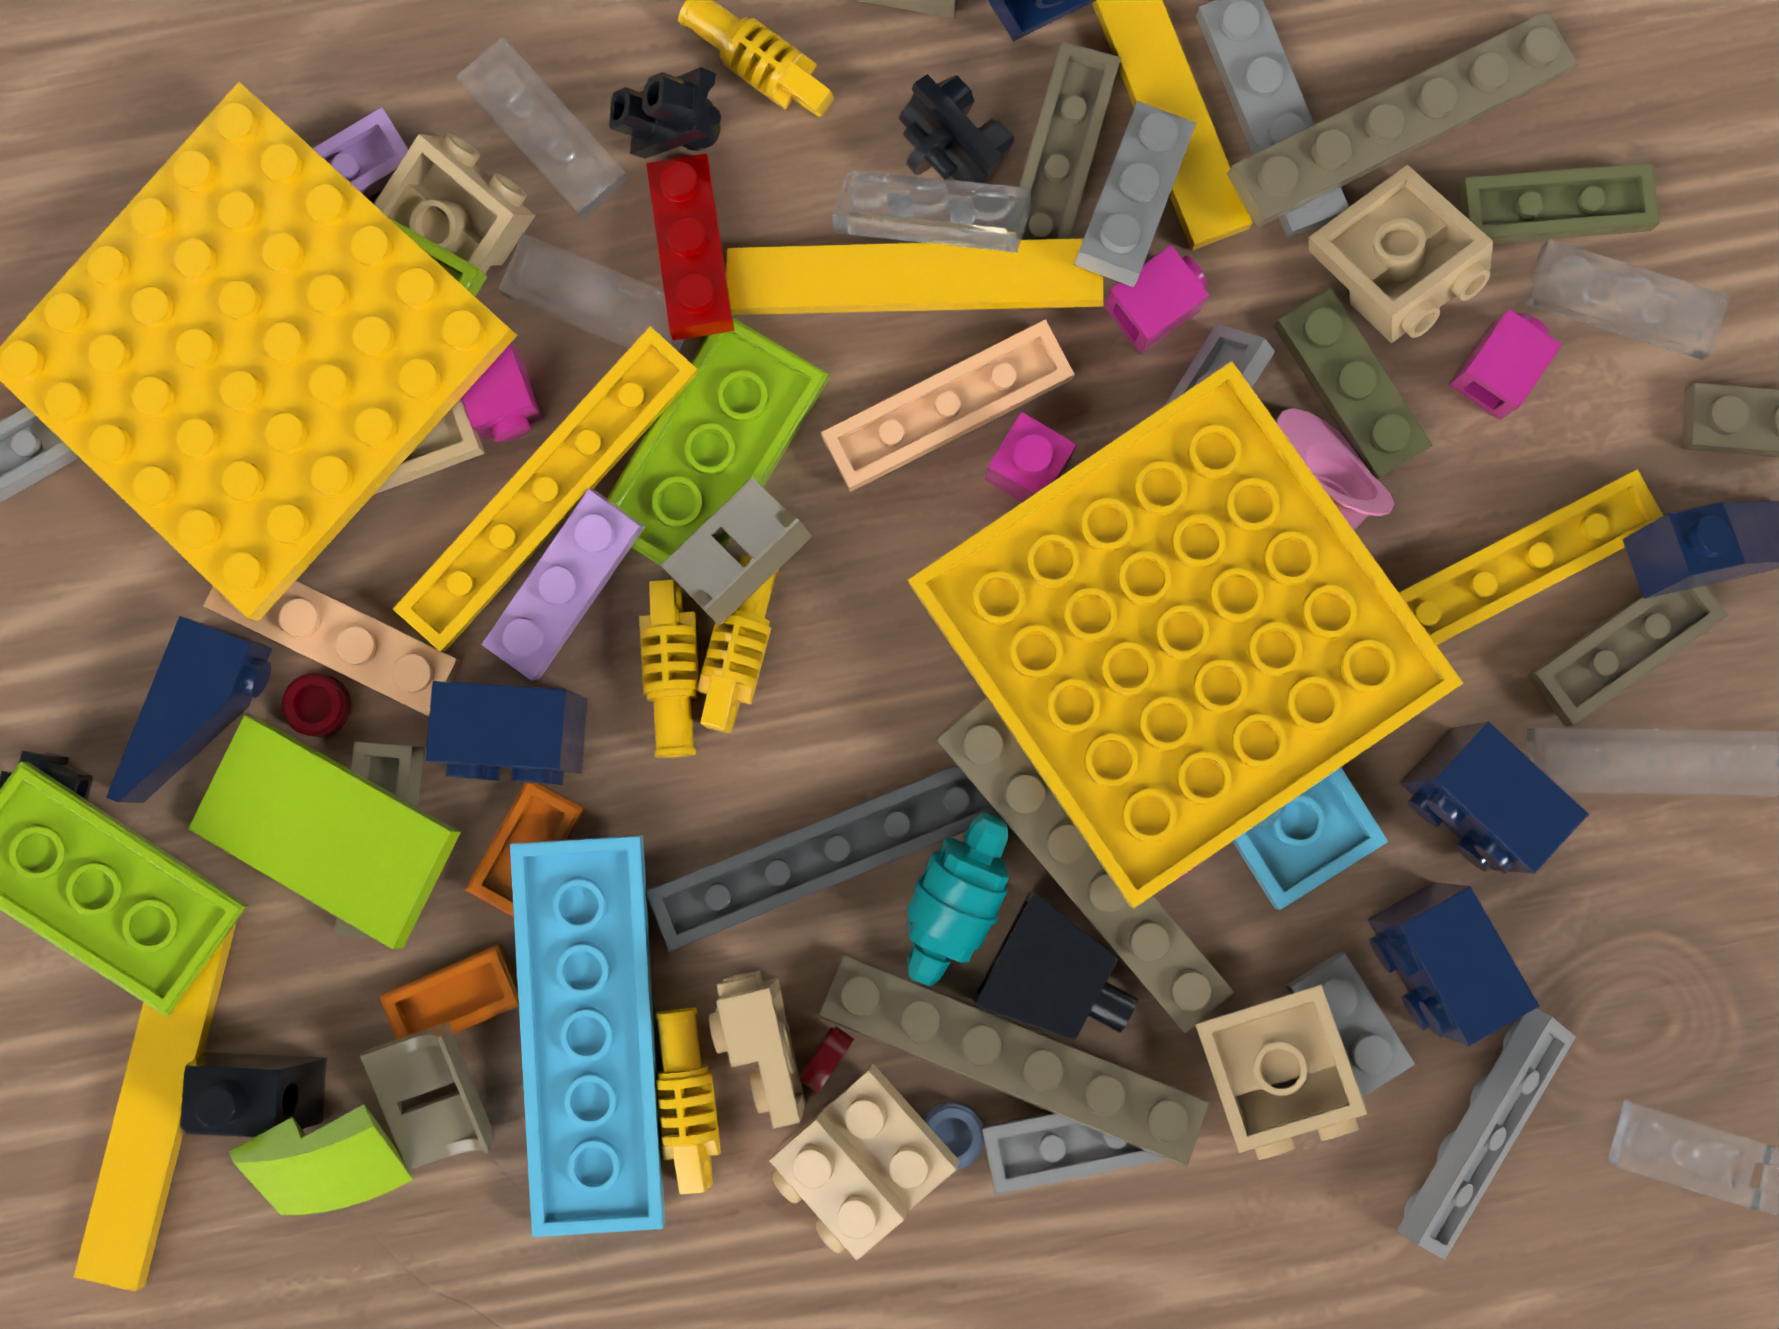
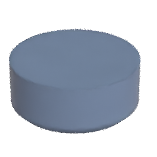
M946 1101L935 1105L927 1112L923 1120L958 1158L960 1163L957 1170L972 1164L981 1154L985 1142L982 1131L983 1124L975 1110L962 1102Z

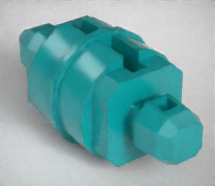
M987 813L978 815L973 819L963 836L965 843L954 838H945L940 851L933 852L923 875L918 876L914 885L916 890L906 910L908 911V919L906 921L908 936L913 941L907 959L908 976L912 980L932 986L941 980L951 963L950 959L960 963L969 962L974 950L981 948L991 925L996 924L999 917V908L1008 892V888L1005 887L1009 879L1005 863L1000 859L1008 840V827L1006 822Z

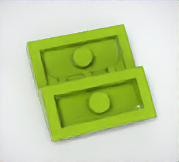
M364 1104L308 1135L291 1117L229 1151L232 1162L280 1215H305L346 1208L388 1193L413 1180L400 1152Z

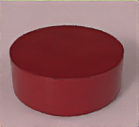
M307 673L297 677L288 685L282 698V713L286 722L293 730L307 736L325 737L337 732L347 722L351 711L350 695L343 683L332 676L321 673Z
M837 1026L831 1027L798 1076L801 1077L799 1081L818 1093L852 1044L854 1038Z

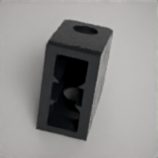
M1031 892L1028 893L972 998L974 1004L984 1010L1073 1040L1079 1035L1088 1016L1120 1033L1132 1016L1138 1000L1136 997L1107 982L1118 958L1045 900Z
M213 1052L201 1054L185 1066L180 1120L181 1133L256 1137L291 1117L302 1129L322 1123L327 1058ZM290 1084L292 1102L290 1108H284L282 1106L283 1095Z

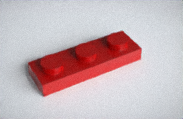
M708 154L646 163L668 327L672 341L735 331Z

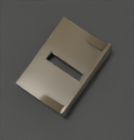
M752 477L668 557L661 566L720 626L808 542L812 535L798 518L791 515ZM724 532L753 559L745 567L717 541Z
M449 1021L361 1052L360 1059L408 1171L467 1151L482 1150L484 1154L489 1153L495 1134ZM455 1083L457 1086V1091L403 1109L401 1101Z

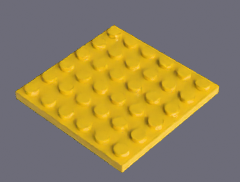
M238 82L1 344L0 381L247 619L260 621L518 335L251 91Z
M1233 361L908 579V584L987 699L991 702L1122 896L1133 909L1463 684L1460 677Z

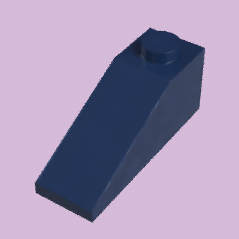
M1779 501L1720 502L1668 513L1623 538L1643 598H1652L1779 569Z
M179 616L106 798L126 803H144L241 715L249 707L253 697L256 698L262 693L271 673V664L267 660L272 648L211 625Z

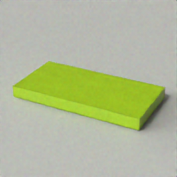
M733 318L735 331L706 336L690 362L698 369L699 373L651 425L607 496L608 500L646 526L631 549L659 566L752 477L762 487L765 486L829 381L828 373ZM726 532L717 539L725 549L732 540Z
M249 715L243 716L188 828L195 834L391 949L404 948L461 833L459 830L264 720Z
M21 761L0 789V910L163 1015L169 1016L249 905L28 761Z

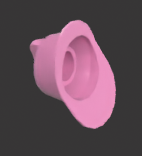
M1292 408L1280 413L1276 423L1353 530L1369 515L1383 516L1390 514L1394 506L1390 492L1371 474L1351 444L1337 429L1324 419L1308 411Z

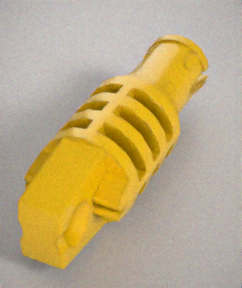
M686 0L678 16V22L720 51V59L725 67L786 110L792 100H794L818 118H822L834 101V96L829 88L811 75L817 67L813 60L755 18L744 17L740 20L714 0Z
M742 555L739 563L745 567L753 559L749 555ZM779 569L720 626L715 622L697 690L700 693L707 694L701 717V724L707 729L731 734L740 703L752 704L772 629L769 627L770 621L765 619V615Z
M674 579L650 581V615L639 616L643 695H646L647 701L653 702L655 757L677 758L696 755V748H694L691 699L697 698L699 684L695 612H683L681 586Z
M695 1007L655 1013L656 1020H658L663 1070L657 1072V1079L655 1080L658 1094L657 1107L659 1109L664 1160L674 1159L678 1189L681 1195L702 1193L713 1185L711 1156L720 1155L721 1153L712 1071H709L708 1065L701 1064L696 1021L697 1008Z

